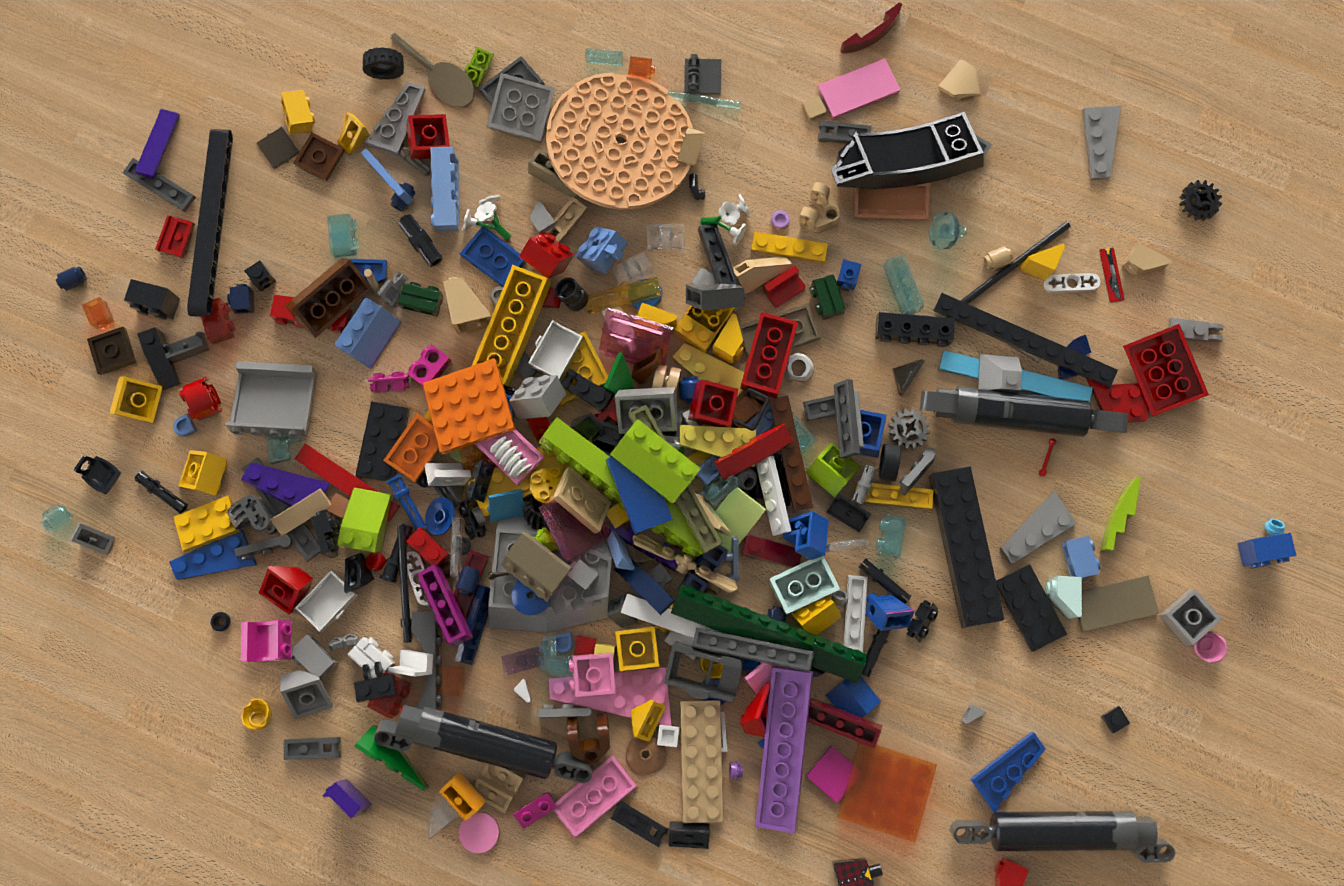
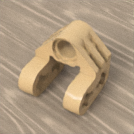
M815 182L810 193V200L825 209L820 219L818 218L819 214L817 211L809 207H803L799 215V225L812 232L820 233L838 224L840 211L833 194H830V188L823 183ZM833 214L836 218L828 219L826 216Z

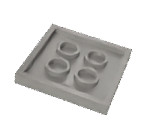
M501 73L487 128L541 143L555 88Z

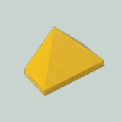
M649 700L632 709L631 719L634 737L650 742L667 706Z

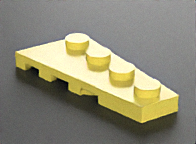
M686 343L672 356L673 360L692 376H698L700 380L703 379L739 389L737 398L744 391L740 389L744 375L743 371Z

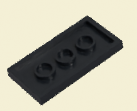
M371 401L355 474L356 477L386 482L396 476L397 470L383 460L406 429L409 408Z
M1030 564L996 580L997 588L1031 652L1067 635Z

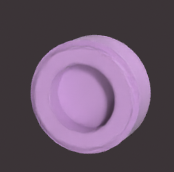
M783 210L774 212L771 217V225L777 230H784L788 227L790 222L788 213Z

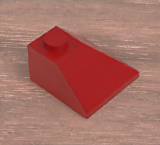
M269 566L259 594L290 615L308 592L313 578L298 567Z
M770 683L765 684L741 716L740 725L745 734L765 738Z

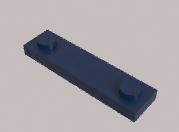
M478 585L467 620V625L473 638L460 644L455 661L472 665L489 614V587Z

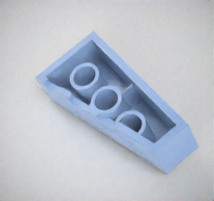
M431 147V189L433 192V196H431V207L433 208L431 225H434L437 232L459 231V160L453 147Z

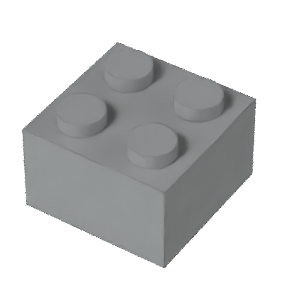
M544 375L537 378L528 377L523 380V383L514 392L509 402L518 420L551 416L566 393L557 375Z
M1195 589L1187 590L1159 615L1185 646L1194 645L1222 620Z

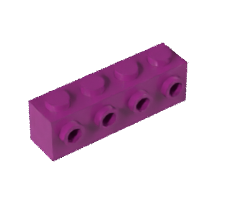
M432 565L417 574L420 580L419 585L428 597L427 602L435 613L434 617L437 624L442 628V635L446 643L456 647L473 638L442 568Z

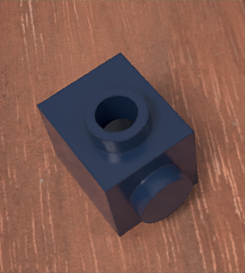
M237 284L236 287H230V293L227 294L230 309L235 314L255 313L254 291L246 284Z

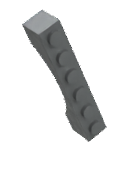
M434 611L412 612V632L419 640L424 653L433 654L432 674L427 675L423 695L415 707L422 710L424 706L439 710V707L442 706V695H439V687L442 686V675H439V667L442 666V656L439 655L442 637L438 634V627L441 626L435 620Z

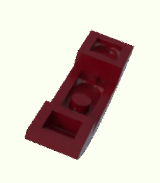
M901 2L886 11L883 19L884 22L861 38L855 33L842 42L841 53L860 51L883 38L895 24L902 7Z

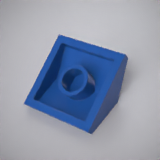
M861 676L857 683L844 679L826 694L835 707L860 717L867 715L881 702Z

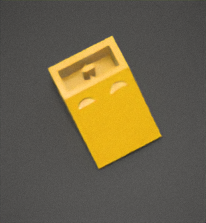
M690 306L675 327L674 335L707 354L736 307L700 310Z

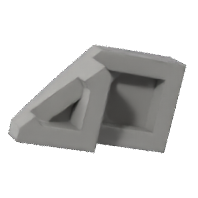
M538 200L530 220L539 234H542L556 226L544 205Z

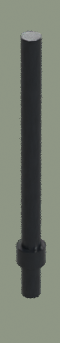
M397 525L402 619L400 621L401 627H403L404 643L412 642V618H410L405 525Z

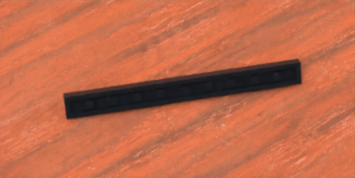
M941 293L933 310L945 317L955 318V321L1107 388L1111 387L1118 369L944 293Z

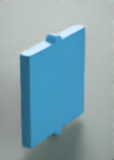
M522 489L488 496L489 507H487L490 522L523 515V505L525 502Z

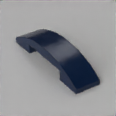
M632 560L634 570L614 569L660 615L675 602L635 561Z

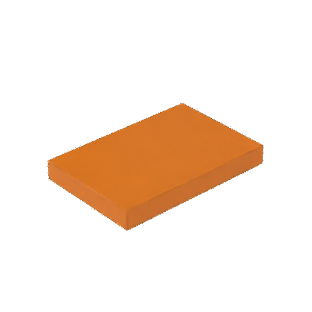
M416 413L383 461L416 483L425 471L426 463H430L439 451L433 424Z

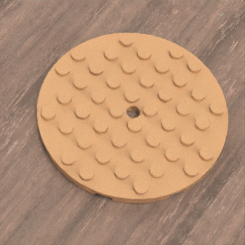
M614 73L594 75L576 83L573 88L563 93L554 105L549 116L546 132L548 156L559 178L581 198L593 204L611 209L630 210L647 207L673 193L689 172L690 164L677 161L687 128L693 129L688 114L681 103L668 94V90L647 78L629 73L627 75ZM622 137L626 142L618 144L616 138Z

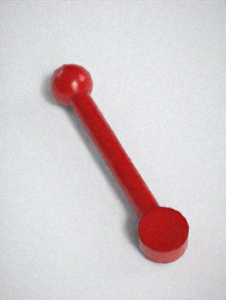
M1054 438L1049 440V449L1043 467L1039 470V475L1042 477L1047 474L1046 467L1053 446L1056 445Z

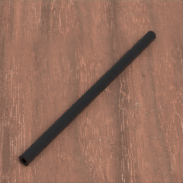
M1064 222L960 301L969 304L1021 265L1028 256L1037 253L1071 227L1070 223Z

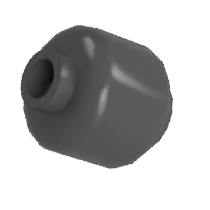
M748 467L730 476L729 481L733 486H737L746 492L755 486L757 474L752 468Z

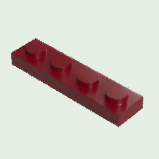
M471 549L463 570L465 566L480 570V578L475 592L467 596L458 593L459 588H455L454 591L455 599L465 620L489 558L488 555Z

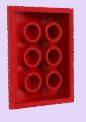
M1180 324L1123 346L1152 417L1209 395Z

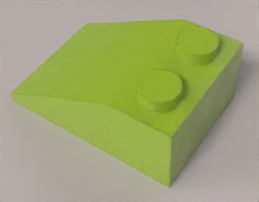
M354 488L340 527L337 546L374 553L382 552L392 494Z

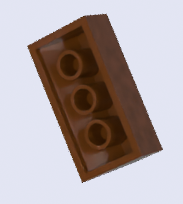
M341 258L286 304L285 307L295 320L316 338L369 293L372 287L350 259Z

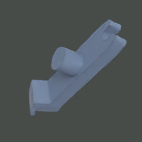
M732 537L731 553H727L724 558L725 562H731V573L726 575V577L738 581L740 580L738 576L739 542L737 537Z

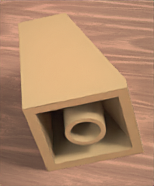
M454 276L448 278L447 281H443L452 325L456 332L462 334L487 328L491 315L463 278Z

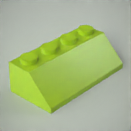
M638 419L610 454L672 504L701 469Z

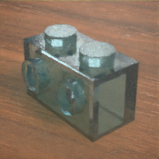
M887 514L884 519H881L879 530L882 531L881 538H878L876 543L878 555L896 559L900 557L906 518Z

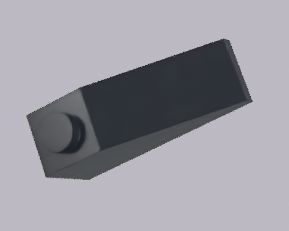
M154 327L138 333L142 350L159 386H163L162 391L179 385L180 381L174 363L168 360L165 355L168 352L163 347L166 344L163 332Z

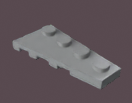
M407 82L394 99L393 105L390 109L386 110L384 117L374 126L373 132L369 137H366L364 143L400 155L399 152L402 150L407 138L406 123L408 115L417 114L426 92L425 87Z
M1053 491L1000 549L1008 562L1013 564L1072 527L1076 522L1057 493Z

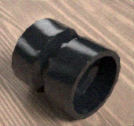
M564 278L556 285V296L570 310L579 311L588 303V293L573 278Z

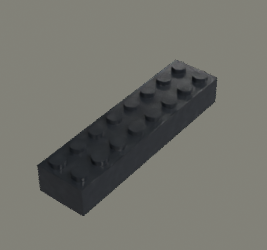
M971 466L932 473L929 476L931 489H934L933 499L961 628L1004 620Z

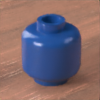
M698 376L683 377V380L679 382V397L681 400H686V404H691L695 383L700 381Z

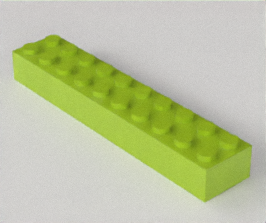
M556 417L539 440L540 448L548 454L550 452L557 456L556 460L563 465H569L579 475L588 479V482L597 489L598 487L603 490L604 496L608 499H615L619 502V506L625 510L606 459L610 458V456ZM664 498L672 520L650 529L658 535L661 533L665 536L666 541L672 546L677 545L680 547L684 555L689 554L693 558L702 555L703 551L680 509Z

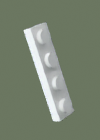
M768 456L756 463L772 536H779L790 532L791 527L774 456Z

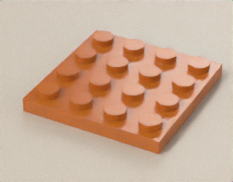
M495 358L423 383L438 447L442 455L516 430Z

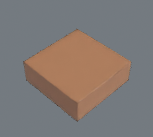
M335 493L330 501L331 506L326 508V510L343 519L349 500Z

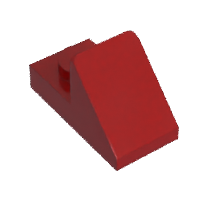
M548 418L526 419L537 442H539L550 427Z

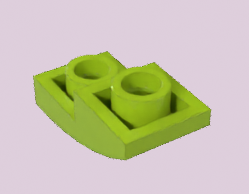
M477 46L470 64L468 63L465 73L471 79L473 86L479 88L495 54Z

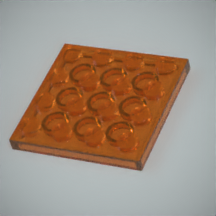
M858 743L837 817L915 843L937 764L876 745L874 749Z

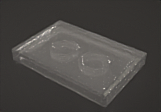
M857 538L827 543L826 552L870 546L869 539Z

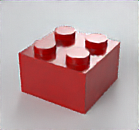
M446 114L408 115L406 128L411 159H431V147H450Z
M545 232L529 238L519 257L543 276L550 279L563 273L575 254L570 251L568 246L560 244L555 240L556 238L552 234Z
M703 379L696 382L688 420L715 427H731L739 389Z

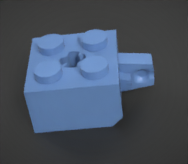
M596 226L590 232L585 243L579 247L575 256L588 269L607 274L615 261H620L624 256L622 251L628 245V242L616 231Z

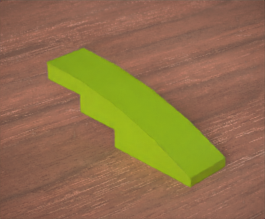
M1136 477L1132 479L1120 495L1107 523L1100 551H1113L1116 535L1125 532L1126 519L1135 516L1141 478Z

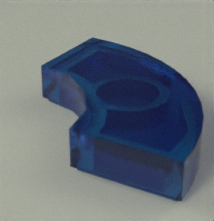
M1086 334L1076 338L1067 345V348L1083 355L1091 353ZM1058 366L1059 379L1065 380L1078 376Z

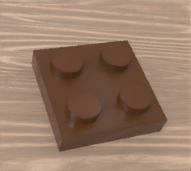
M311 132L293 164L327 182L345 150Z

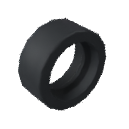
M883 445L879 464L880 480L896 481L901 455L899 445Z

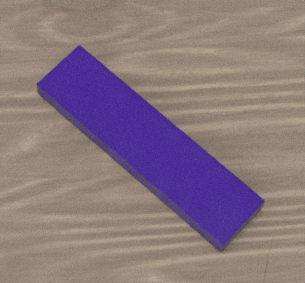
M160 109L136 166V174L155 178L180 118L179 113Z

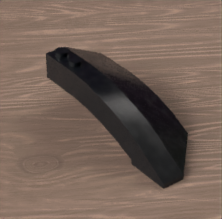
M965 112L910 128L875 133L855 132L851 143L846 146L840 155L837 165L833 166L831 173L837 187L864 189L907 187L950 178L984 167V152Z

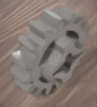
M907 408L903 409V413L897 411V417L892 416L891 421L894 423H889L888 425L889 428H892L888 434L894 435L891 441L897 440V445L901 446L903 444L905 450L909 446L914 450L916 444L921 447L923 445L922 441H927L928 439L925 435L931 432L926 429L930 426V423H925L927 416L921 417L922 411L914 413V408L910 412H908ZM904 417H912V419H910V420H905V419H902V418H904ZM913 423L911 431L905 435L907 427ZM897 428L900 429L901 436L898 434ZM913 437L916 440L907 441V438Z

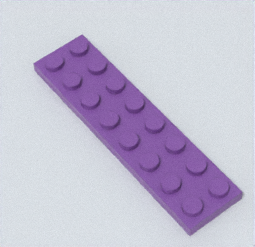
M772 667L755 827L796 833L813 672L808 673L794 669Z

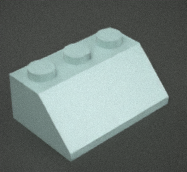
M824 556L808 560L769 579V584L786 615L840 590Z

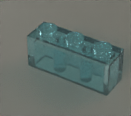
M904 254L887 259L883 268L901 313L912 315L921 312L925 305Z

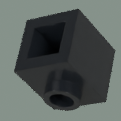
M260 260L244 270L254 286L260 291L276 282L268 268Z

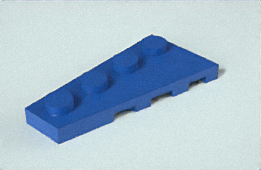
M243 530L169 562L176 580L241 569L248 566H257L255 558L242 561V559H237L234 549L249 545Z
M1034 732L1029 733L970 778V781L992 812L998 810L1000 803L1004 799L1006 800L1012 788L1021 781L1024 773L1033 766L1046 748Z

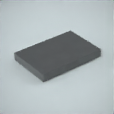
M520 56L478 89L492 106L501 73L538 84H545L524 58Z

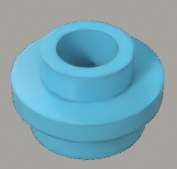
M1270 519L1264 525L1267 532L1272 536L1284 534L1285 532L1284 523L1278 519Z

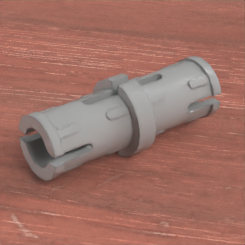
M865 465L860 480L857 481L858 486L851 501L857 504L860 503V505L864 504L869 489L871 490L872 488L871 483L877 468Z

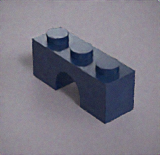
M719 545L697 556L694 562L697 563V567L703 565L713 572L716 567L720 566L729 550ZM695 569L689 570L681 582L682 585L691 586L701 592H704L708 585L707 580L697 575Z

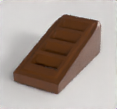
M659 348L634 363L632 378L635 381L643 384L661 364L663 349Z

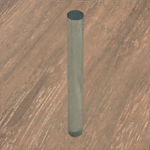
M669 91L667 94L677 100L740 109L741 103L739 101Z

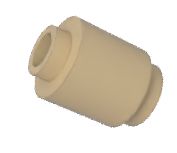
M1003 246L988 252L983 257V260L988 270H996L1011 264L1013 254L1009 248L1007 249Z

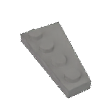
M1121 106L1090 107L1082 110L1090 180H1105L1111 177Z

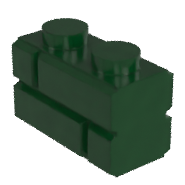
M834 274L812 281L809 291L811 297L816 298L817 304L815 308L818 316L821 315L822 319L825 320L843 314L846 308Z
M416 282L404 283L398 305L402 309L437 317L443 300V294L439 291V288L434 286L424 288Z

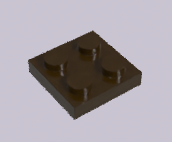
M124 326L87 339L96 371L99 375L137 363L127 330Z

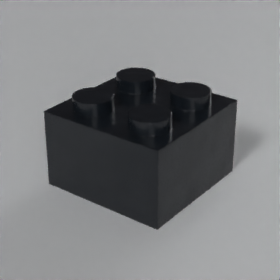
M133 279L130 280L124 301L130 305V308L137 310V313L148 316V313L153 314L155 318L166 320V318L174 319L180 300L168 288Z

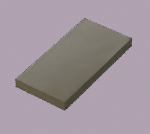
M809 304L774 314L775 316L798 322L791 349L821 339ZM759 319L739 326L747 359Z
M1149 576L1082 591V617L1078 618L1082 632L1159 614Z

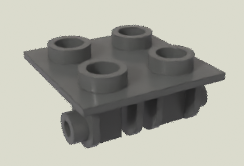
M691 54V57L685 58L684 93L721 94V59H700L697 54Z

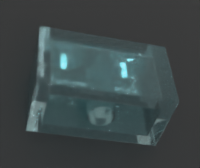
M350 214L327 216L331 254L335 258L357 255L356 249L359 248V241L355 237V231H357L356 220H353Z

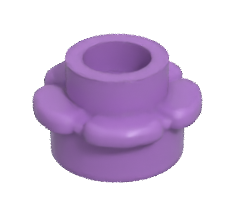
M736 761V763L730 762L729 777L738 781L739 777L743 776V765H739V761Z

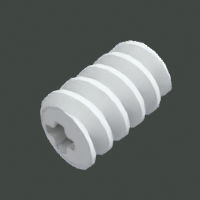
M507 436L492 445L490 453L495 454L494 458L500 460L499 464L505 466L504 470L506 472H510V478L518 479L529 471L532 464L524 465L527 458L520 460L523 453H515L518 447H510L513 441L509 440L506 442Z

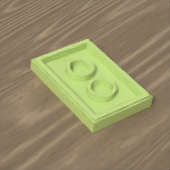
M734 486L715 511L731 532L730 536L717 532L722 541L721 546L729 550L728 553H731L732 537H737L740 544L766 511L763 506L737 486Z

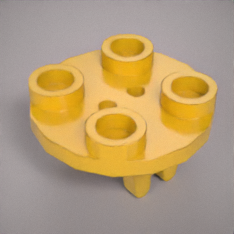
M548 467L533 473L529 484L533 497L541 503H557L553 496L563 472L558 467Z

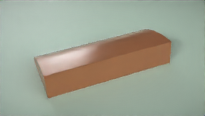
M930 183L888 189L853 188L854 218L929 220Z

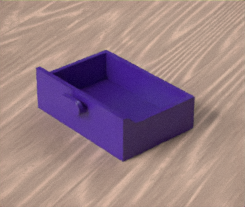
M347 779L336 781L322 795L323 797H330L350 818L362 815L372 805Z

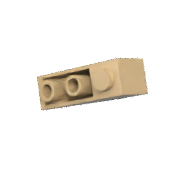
M786 257L752 259L733 267L738 285L744 287L745 294L784 273L793 267V264Z

